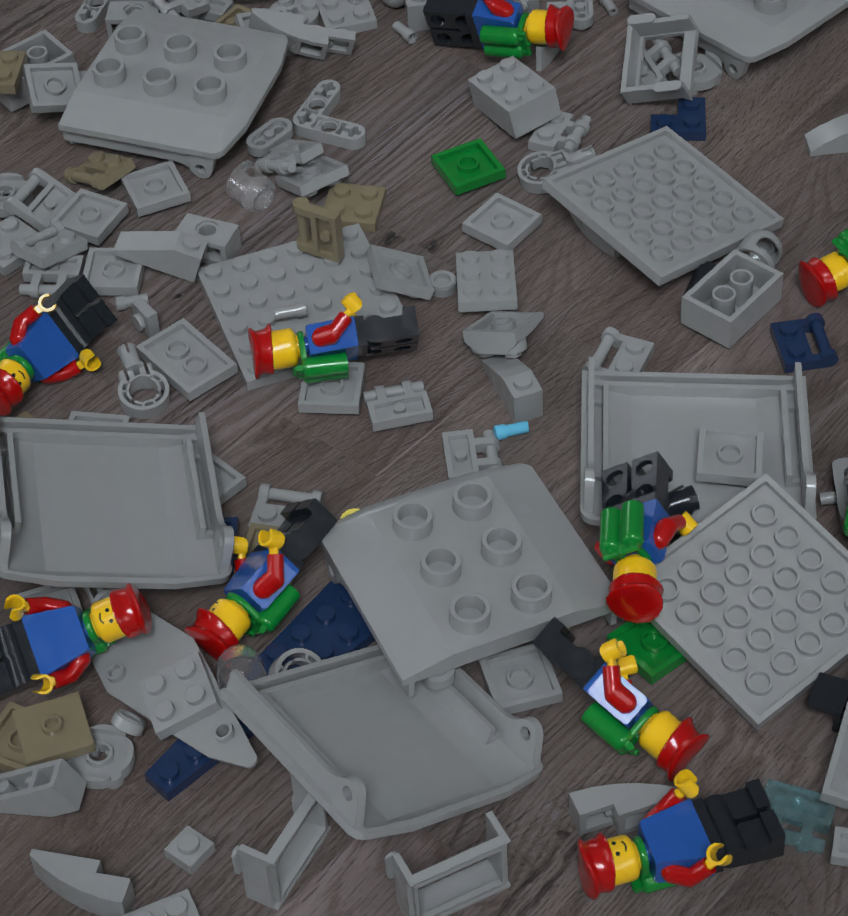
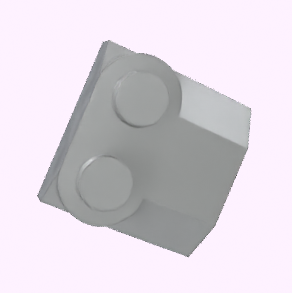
M490 311L463 330L464 342L479 357L485 358L494 355H504L505 358L519 357L527 349L526 337L544 318V313Z

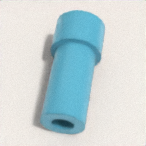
M527 421L507 425L499 424L493 426V431L498 440H503L510 436L529 433V425Z

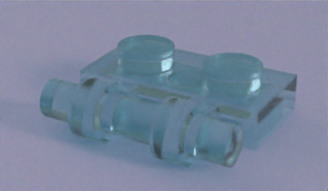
M768 779L765 792L771 803V809H774L781 826L784 822L802 827L801 833L783 828L786 835L785 844L795 846L797 851L806 854L809 851L823 854L826 840L813 837V834L816 831L829 835L837 806L819 801L821 793Z

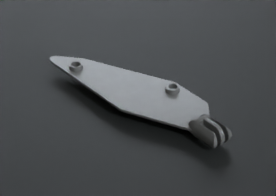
M83 587L91 604L109 597L112 590L119 589L96 588L98 592L96 595L92 588ZM151 612L152 629L149 634L142 633L135 638L123 637L116 640V644L109 646L106 652L91 657L107 693L150 720L137 682L198 650L204 659L222 709L176 732L173 736L213 760L246 769L253 768L258 763V756L235 713L219 697L221 687L195 639Z

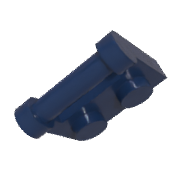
M812 313L804 319L770 323V334L784 373L794 372L795 362H801L802 371L832 367L838 362L837 352L831 348L824 330L825 321L820 313ZM813 332L820 351L819 354L812 353L805 333Z

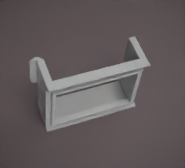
M654 13L629 16L627 19L628 28L620 90L629 106H632V103L677 98L692 101L699 28L690 14L656 18ZM684 36L680 80L641 85L646 40Z
M291 773L293 816L269 853L264 854L241 844L240 846H235L231 855L234 873L239 875L242 872L247 898L277 911L331 830V826L327 822L325 809Z
M493 811L485 813L487 838L484 843L413 875L399 852L393 851L385 856L386 875L389 879L395 878L397 904L404 916H448L511 887L508 881L507 843L511 842Z

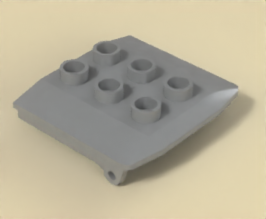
M629 0L630 9L639 14L654 13L656 18L690 14L699 28L698 46L718 56L723 62L727 74L736 80L747 73L750 63L757 62L789 47L848 7V0Z
M135 9L116 27L75 88L58 124L59 130L63 132L64 140L173 160L189 167L190 171L197 177L209 178L215 169L216 160L225 156L247 131L281 73L289 47L288 38L279 33Z
M589 357L588 370H582L581 519L589 525L600 526V513L603 510L601 471L628 462L632 467V460L656 451L661 454L673 470V481L668 483V492L682 484L684 487L693 486L700 509L693 512L692 518L698 524L748 486L696 481L700 425L764 431L762 476L767 473L816 520V474L813 473L806 376H802L801 362H795L793 376L595 371V357ZM653 464L642 467L646 474L651 470ZM620 474L613 478L617 484L622 480L623 475Z
M198 412L195 425L0 417L1 578L53 587L125 588L127 583H131L137 589H182L223 584L229 580L232 572L231 558L234 548V530L232 526L225 524L222 515L205 412Z
M517 463L470 472L366 506L338 520L320 542L324 550L326 568L331 581L334 584H342L349 593L408 698L415 696V682L535 640L554 616L567 628L600 616H604L610 626L616 624L617 616L606 604V597L609 594L608 587L611 582L533 467L527 464Z
M378 644L248 681L238 669H235L230 673L227 687L220 689L219 693L221 700L349 836L359 840L413 832L508 798L539 779L544 767L541 761L544 735L542 725L538 719L530 716L519 718L506 712L460 667L455 668L454 682L446 689L432 690L426 687L420 680L415 682V696L408 698Z

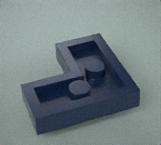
M693 97L692 101L678 98V115L651 114L650 133L668 126L685 141H706L705 97Z

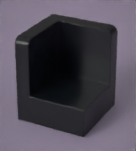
M820 672L808 700L809 708L834 715L832 727L834 732H839L847 704L848 680Z

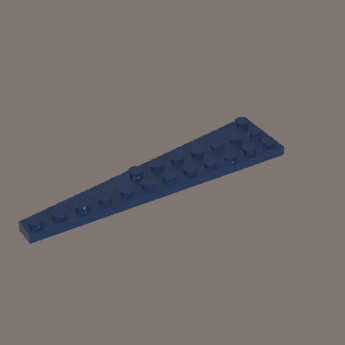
M330 581L241 674L248 681L268 676L269 669L274 660L290 649H308L324 660L367 648L376 640L344 586ZM296 657L286 658L282 662V666ZM290 665L287 670L300 667V665ZM237 717V719H238L240 725L242 726V728H243V730H244V732H245L247 738L250 739L252 736H254V734H253V733L251 732V730ZM177 739L145 773L146 782L169 802L220 761L206 757L180 739Z

